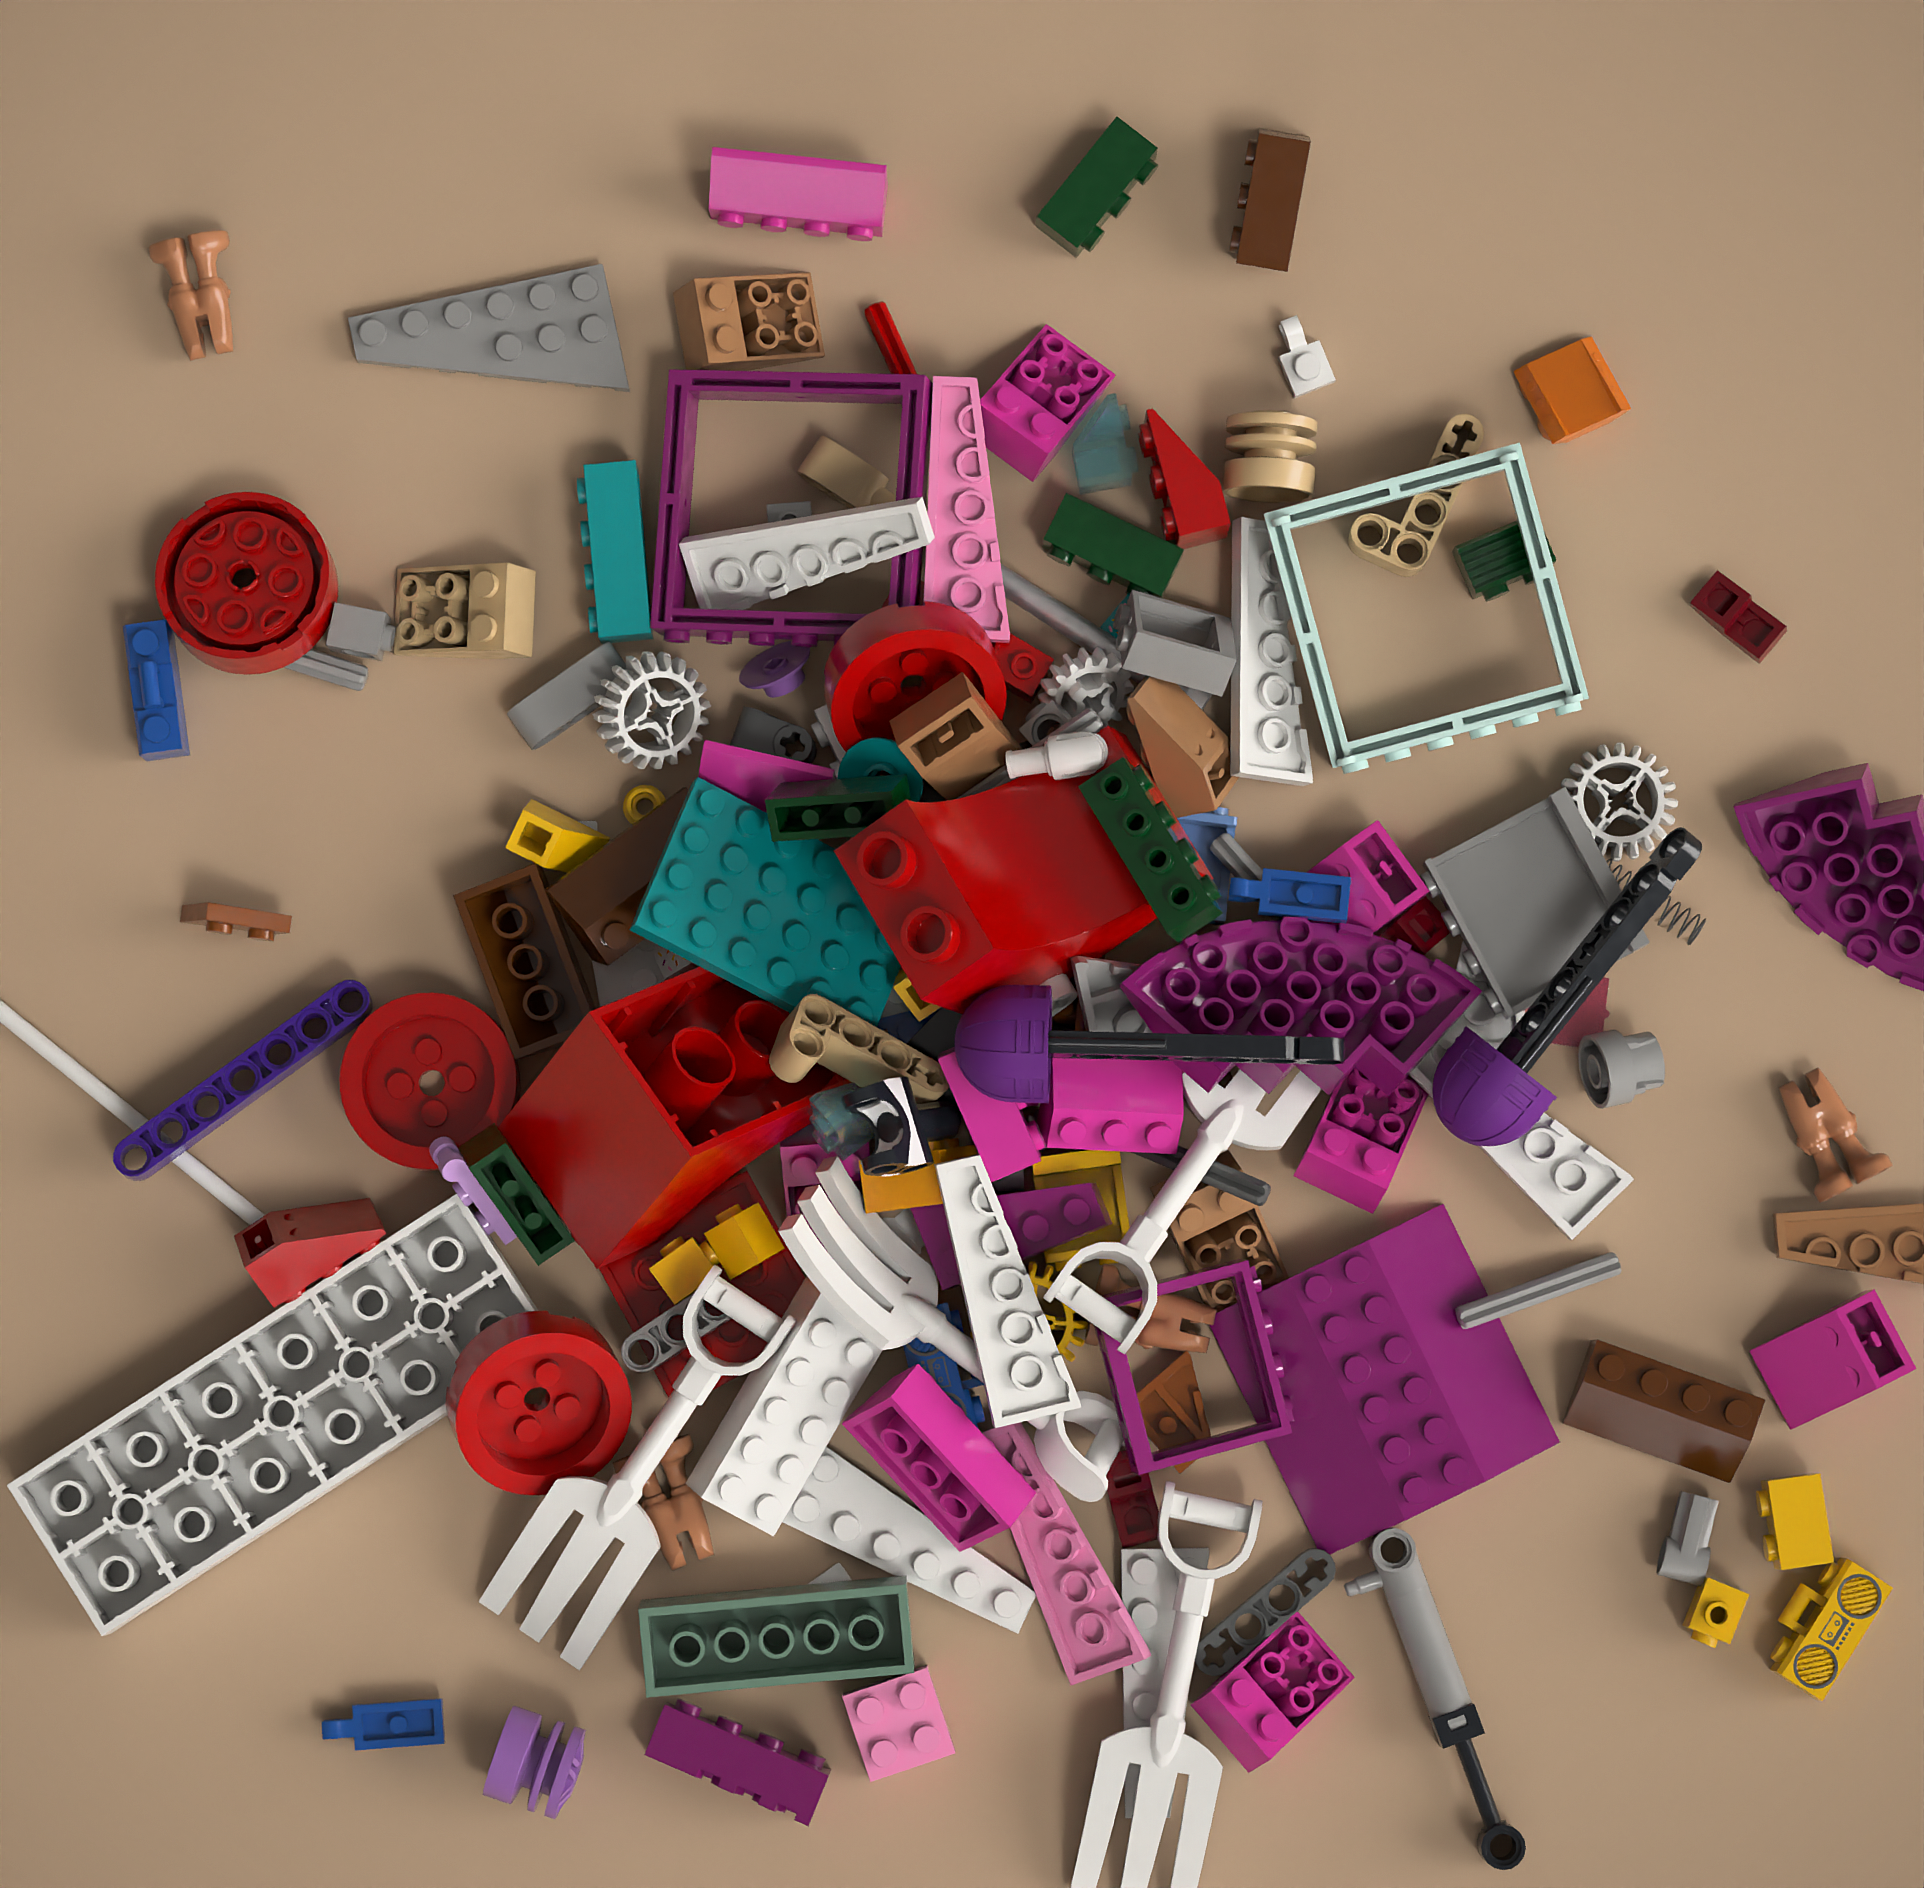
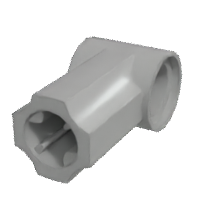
M1682 1491L1679 1492L1670 1534L1665 1537L1659 1553L1657 1575L1698 1586L1702 1585L1709 1565L1711 1549L1708 1547L1719 1501Z

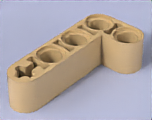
M1459 414L1451 418L1439 439L1427 468L1476 455L1484 436L1481 422L1469 414ZM1461 429H1465L1469 432L1468 440L1464 443L1458 456L1451 454L1450 452L1457 440L1456 434ZM1463 482L1413 496L1401 524L1374 513L1359 516L1349 531V548L1359 558L1403 577L1416 575L1425 566ZM1424 505L1432 507L1437 513V522L1430 525L1422 524L1416 518L1415 509ZM1362 527H1373L1380 535V542L1373 546L1364 545L1360 542L1357 531ZM1405 544L1414 546L1419 552V561L1413 564L1404 563L1398 557L1397 548Z
M817 994L804 996L783 1021L769 1058L770 1067L775 1075L789 1083L801 1081L817 1062L861 1088L888 1078L908 1077L916 1104L938 1101L949 1088L943 1070L937 1061Z

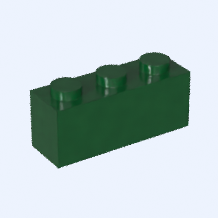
M1116 117L1036 216V227L1075 258L1079 256L1083 249L1091 252L1105 233L1101 227L1111 215L1117 219L1129 205L1132 198L1127 194L1135 184L1139 182L1141 185H1144L1156 171L1158 164L1154 161L1157 157L1158 147L1119 117Z
M1068 493L1065 494L1047 530L1042 546L1049 550L1047 556L1066 566H1071L1072 562H1075L1087 568L1086 574L1102 584L1110 585L1111 581L1127 587L1125 593L1130 595L1132 590L1159 598L1163 597L1184 552V549Z
M907 774L780 783L765 799L772 842L854 837L904 800L911 801Z
M495 1123L458 1147L469 1170L538 1266L575 1241L562 1218Z

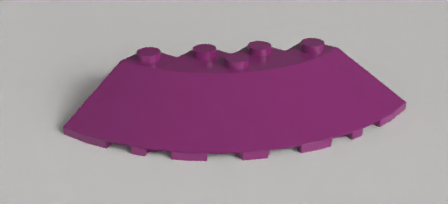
M1864 763L1827 771L1734 804L1733 807L1742 833L1753 856H1757L1761 866L1769 876L1768 881L1775 891H1779L1794 908V913L1817 935L1823 931L1845 946L1847 949L1846 956L1868 968L1873 965L1888 976L1900 979L1899 983L1924 991V799L1922 794L1879 803L1869 764Z
M1283 917L1279 921L1252 922L1249 919L1221 925L1217 930L1197 936V934H1194L1184 939L1181 944L1163 953L1161 951L1146 961L1119 986L1152 1033L1334 1037L1345 1040V1061L1343 1064L1335 1065L1173 1061L1175 1065L1207 1093L1236 1065L1268 1094L1296 1066L1328 1095L1334 1091L1354 1068H1357L1387 1096H1390L1482 992L1481 989L1452 967L1437 958L1433 962L1425 956L1410 950L1412 945L1400 939L1393 942L1373 935L1372 929L1349 923L1334 925L1310 922L1305 917Z

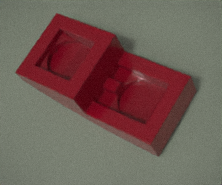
M1718 570L1690 602V606L1710 625L1759 664L1787 632L1785 624L1753 602L1751 594Z
M1425 896L1379 937L1393 942L1400 939L1412 945L1410 950L1424 956L1450 932L1442 919L1440 911Z
M1126 1450L1117 1453L1106 1478L1108 1480L1107 1493L1121 1545L1124 1549L1158 1540L1159 1511L1149 1473L1138 1475L1131 1472Z

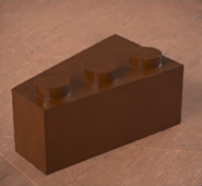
M1259 128L1257 140L1249 139L1244 165L1252 166L1249 184L1241 182L1237 203L1238 209H1244L1242 227L1233 226L1229 248L1230 252L1237 253V264L1288 272L1311 144L1309 136Z

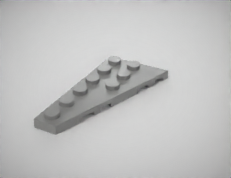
M603 264L348 317L358 363L410 369L411 367L439 370V372L447 373L463 372L478 374L484 377L540 383L574 384L577 387L591 388L593 386L630 392Z

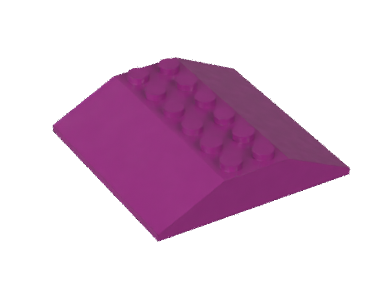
M1444 1204L1257 1293L1261 1310L1267 1309L1272 1322L1273 1334L1268 1336L1272 1353L1278 1352L1283 1365L1284 1378L1279 1379L1283 1396L1288 1395L1294 1408L1291 1409L1294 1421L1290 1422L1292 1433L1265 1440L1316 1548L1325 1550L1328 1554H1333L1406 1521L1560 1443L1500 1318L1468 1329H1462L1455 1312L1457 1307L1487 1297L1488 1294ZM1238 1303L1216 1313L1214 1325H1209L1257 1424L1268 1420Z

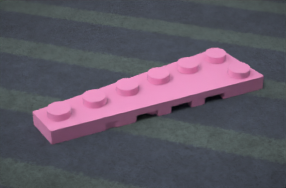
M933 376L927 514L935 538L929 545H926L924 601L937 602L954 607L966 613L980 624L991 642L1009 643L1010 631L977 378Z
M1019 1422L982 1432L985 1437L993 1442L995 1448L1011 1466L1023 1475L1025 1481L1036 1492L1010 1529L1070 1685L1100 1676L1152 1656L1056 1483L1041 1464L1036 1448L1022 1423Z

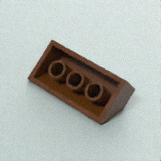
M686 787L674 793L545 889L593 961L609 966L645 939L629 929L689 791Z
M535 863L453 895L515 1060L560 1048L587 1013L596 1009L560 912L545 891L550 885L544 869Z
M1596 1339L1590 1340L1562 1424L1730 1483L1752 1441L1766 1399Z

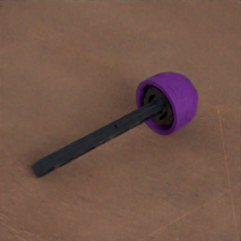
M1682 827L1676 828L1661 841L1650 855L1649 859L1651 860L1638 870L1497 1049L1467 1026L1464 1027V1031L1460 1036H1457L1452 1046L1447 1049L1435 1071L1432 1093L1437 1115L1443 1125L1453 1135L1476 1146H1498L1510 1143L1527 1133L1541 1119L1542 1114L1549 1109L1548 1107L1553 1100L1557 1099L1554 1094L1527 1073L1672 892L1677 879L1681 880L1696 862L1702 850V843L1687 829Z
M1004 985L984 992L966 1008L956 1029L955 1053L958 1065L965 1078L982 1094L1004 1102L1049 1103L1051 1058L1335 1065L1343 1064L1345 1061V1040L1334 1037L1052 1031V989L1050 985Z

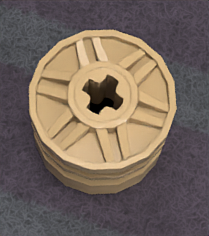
M1259 410L1233 414L1227 417L1226 431L1234 436L1226 438L1225 448L1231 452L1244 455V457L1225 462L1223 494L1240 500L1269 503L1300 502L1313 498L1315 467L1309 463L1296 460V458L1315 453L1316 443L1309 438L1317 434V421L1306 416L1277 410Z

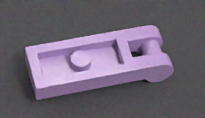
M449 1137L435 1139L429 1147L432 1159L438 1165L443 1178L449 1182H455L452 1184V1187L464 1205L467 1207L474 1203L479 1209L474 1215L487 1235L495 1231L505 1245L517 1238L512 1228L469 1170L454 1141Z

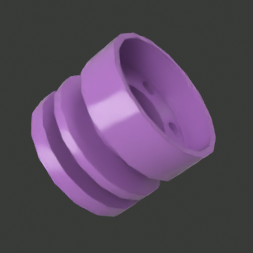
M513 1706L499 1738L487 1774L483 1795L511 1804L517 1797L521 1787L530 1789L527 1810L535 1812L542 1794H545L549 1798L544 1816L556 1819L560 1809L567 1799L571 1797L584 1759L586 1729L575 1726L568 1743L564 1744L560 1741L565 1722L557 1721L548 1738L540 1736L541 1714Z

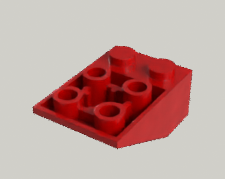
M1153 408L1146 410L1144 423L1139 424L1140 433H1138V440L1143 458L1151 457L1153 466H1150L1149 482L1154 499L1162 498L1164 508H1161L1162 516H1160V523L1165 541L1173 540L1174 545L1187 549L1226 539L1231 522L1220 481Z
M365 1198L271 1211L234 1235V1239L244 1268L273 1308H275L282 1302L290 1303L299 1298L304 1293L306 1287L320 1277L328 1278L341 1269L343 1262L357 1253L363 1254L373 1249L386 1232L372 1200Z

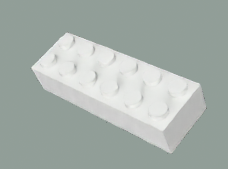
M806 1276L782 1317L785 1320L788 1315H791L796 1319L794 1326L778 1350L760 1368L750 1372L686 1482L701 1498L772 1536L775 1535L882 1352L881 1349L862 1335L827 1301L808 1276Z

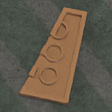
M1924 1203L1773 1214L1776 1258L1924 1284Z

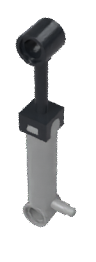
M1390 1527L1373 1535L1370 1539L1368 1547L1369 1556L1376 1570L1345 1583V1591L1347 1596L1351 1597L1356 1594L1362 1595L1375 1589L1383 1588L1430 1715L1428 1717L1438 1744L1443 1749L1455 1745L1481 1815L1484 1827L1481 1828L1477 1838L1478 1852L1482 1859L1493 1868L1500 1870L1512 1869L1524 1858L1526 1850L1525 1840L1518 1830L1508 1824L1506 1820H1501L1471 1739L1485 1734V1731L1462 1677L1417 1555L1415 1542L1404 1530ZM1396 1537L1402 1542L1404 1552L1398 1561L1389 1563L1381 1555V1545L1386 1539ZM1498 1834H1507L1512 1839V1849L1504 1857H1495L1490 1852L1491 1840Z

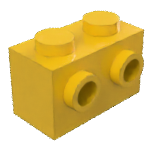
M1809 1473L1760 1480L1762 1490L1756 1491V1504L1759 1516L1766 1517L1769 1534L1763 1535V1549L1767 1562L1773 1561L1774 1569L1779 1570L1834 1563L1821 1474Z

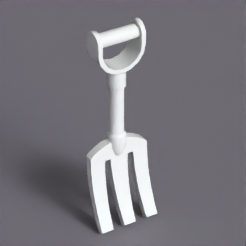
M1239 1070L1225 1089L1217 1084L1209 1093L1184 1072L1182 1074L1183 1094L1193 1113L1202 1122L1197 1129V1138L1144 1215L1137 1216L1120 1242H1098L1082 1248L1067 1262L1043 1298L1051 1303L1055 1297L1121 1343L1117 1350L1125 1355L1150 1319L1157 1303V1280L1149 1262L1167 1238V1229L1215 1159L1222 1151L1227 1150L1231 1143L1254 1150L1281 1149L1321 1090L1303 1072L1299 1071L1266 1116L1256 1111L1266 1092L1243 1071ZM1093 1259H1112L1125 1265L1137 1277L1142 1289V1308L1137 1320L1070 1274L1080 1264Z
M838 1156L823 1159L815 1173L826 1194L820 1185L806 1187L797 1200L814 1233L802 1214L787 1216L778 1230L799 1266L827 1301L879 1349L898 1348L918 1338L923 1343L934 1345L983 1382L974 1341L948 1322L946 1315L936 1308L938 1284L934 1268L905 1244L876 1212L866 1214L864 1197L848 1175ZM1078 1391L1076 1393L1080 1400L1081 1408L1027 1421L1036 1427L1034 1436L1036 1453L1045 1471L1073 1496L1082 1501L1095 1502L1103 1498L1108 1488L1106 1475L1121 1446H1125L1114 1402L1097 1393ZM1064 1421L1075 1422L1096 1435L1085 1457L1073 1447L1066 1434Z
M716 1265L711 1268L693 1294L683 1316V1337L692 1356L673 1383L672 1387L674 1390L622 1469L617 1474H613L608 1482L584 1476L559 1477L535 1511L479 1600V1603L499 1615L573 1511L576 1510L584 1515L519 1629L539 1643L616 1537L625 1543L560 1655V1658L579 1671L661 1547L652 1521L638 1504L639 1499L643 1495V1486L696 1406H702L722 1375L741 1376L760 1368L778 1350L796 1322V1319L791 1315H788L783 1320L721 1278L719 1275L722 1269ZM703 1300L768 1342L769 1344L757 1358L744 1363H728L714 1357L703 1346L697 1332V1314Z
M1166 1481L1158 1515V1541L1164 1556L1180 1571L1172 1609L1176 1610L1157 1709L1151 1716L1149 1726L1125 1729L1101 1740L1070 1888H1096L1129 1763L1139 1764L1140 1770L1120 1888H1147L1177 1773L1187 1774L1188 1781L1170 1888H1197L1223 1766L1204 1745L1184 1734L1186 1727L1184 1712L1203 1617L1208 1616L1214 1581L1235 1572L1249 1558L1257 1537L1262 1500L1253 1499L1252 1505H1246L1174 1490L1175 1482ZM1170 1517L1245 1533V1538L1239 1552L1228 1563L1214 1569H1197L1185 1564L1174 1553L1168 1539V1520Z

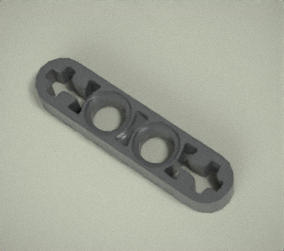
M1310 1548L1299 1554L1200 1639L1195 1657L1198 1668L1211 1676L1222 1675L1230 1670L1330 1584L1336 1572L1335 1562L1331 1555L1319 1548ZM1310 1557L1315 1561L1321 1558L1325 1559L1327 1562L1323 1567L1326 1574L1325 1577L1319 1580L1316 1576H1312L1303 1584L1311 1590L1303 1596L1298 1585L1286 1576L1292 1570H1295L1298 1578L1302 1576L1308 1569L1305 1561ZM1277 1585H1287L1294 1592V1602L1286 1610L1275 1609L1269 1602V1593ZM1247 1613L1255 1615L1261 1622L1260 1632L1251 1639L1240 1637L1235 1630L1236 1620L1239 1616ZM1227 1628L1232 1639L1243 1648L1238 1653H1235L1231 1645L1222 1654L1225 1661L1222 1665L1218 1666L1212 1662L1207 1666L1203 1662V1659L1206 1657L1204 1647L1208 1644H1211L1214 1648L1219 1647L1226 1641V1638L1219 1633Z

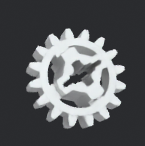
M1084 647L1079 648L1078 657L1072 659L1067 653L1064 654L1063 666L1051 665L1049 667L1053 677L1051 679H1041L1040 684L1045 692L1038 695V700L1041 704H1048L1054 701L1064 707L1072 718L1090 708L1100 717L1103 728L1108 725L1107 722L1111 718L1116 721L1122 720L1118 710L1120 707H1127L1128 697L1126 694L1134 691V686L1129 681L1131 677L1129 671L1122 669V663L1113 652L1106 656L1100 647H1096L1092 655H1089ZM1061 724L1054 725V729L1060 728Z

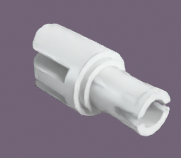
M1089 731L1049 736L1044 746L1006 751L1008 775L1010 779H1014L1019 776L1049 773V776H1053L1055 780L1087 776L1095 773L1104 765L1108 758V747L1100 735Z

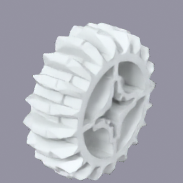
M642 651L640 662L633 656H626L627 669L625 670L618 665L611 666L616 678L613 681L608 679L600 680L601 685L608 690L605 696H594L595 702L602 705L603 709L592 714L594 720L604 723L596 732L602 739H608L605 748L611 753L618 752V759L625 764L633 761V765L639 769H645L648 763L654 769H662L664 759L671 765L678 764V751L685 755L692 754L691 747L688 745L691 739L698 742L703 740L702 735L696 732L698 725L705 726L710 724L708 718L700 715L701 711L708 709L711 705L708 700L699 698L708 689L705 684L695 682L699 676L698 672L691 667L686 669V661L676 657L671 660L670 654L662 651L657 654L656 658L653 653ZM659 677L669 678L676 689L670 692L666 690L657 692L656 688L650 686L648 680ZM632 693L631 703L625 708L626 702ZM654 702L657 704V707L652 709L655 713L649 718L647 717V712H652L649 707ZM678 713V716H677V719H676L674 725L671 726V724H672V719H673L674 716ZM646 728L649 733L654 735L655 741L646 743L634 742L627 732L633 729L640 731Z
M1623 743L1615 745L1613 756H1610L1605 744L1600 745L1597 748L1598 761L1590 752H1585L1581 758L1587 769L1573 763L1569 771L1578 780L1565 778L1561 782V787H1566L1568 791L1572 792L1570 796L1595 842L1598 844L1597 846L1602 855L1604 856L1607 847H1610L1612 861L1616 862L1621 860L1623 848L1626 849L1627 855L1631 860L1636 859L1639 856L1638 843L1647 853L1651 852L1655 847L1649 835L1662 841L1667 836V833L1658 824L1671 826L1675 822V818L1672 815L1663 812L1664 809H1674L1678 806L1676 799L1664 798V794L1676 788L1674 782L1661 784L1659 780L1668 773L1667 767L1663 766L1654 772L1650 768L1657 758L1654 754H1650L1644 762L1638 760L1641 754V747L1634 746L1630 751L1629 757L1625 756ZM1608 768H1621L1632 772L1628 779L1621 784H1612L1606 779L1601 781L1594 775ZM1642 781L1646 784L1652 799L1650 818L1644 814L1645 809L1638 804L1636 799V791ZM1630 786V790L1625 795L1627 800L1623 803L1627 804L1628 808L1621 807L1606 818V814L1611 809L1609 804L1613 801L1608 800V795L1615 797ZM1585 787L1592 790L1591 795L1598 800L1600 805V812L1594 823L1590 821L1584 808L1583 797ZM1614 820H1624L1630 825L1634 823L1642 829L1636 834L1621 837L1603 832Z

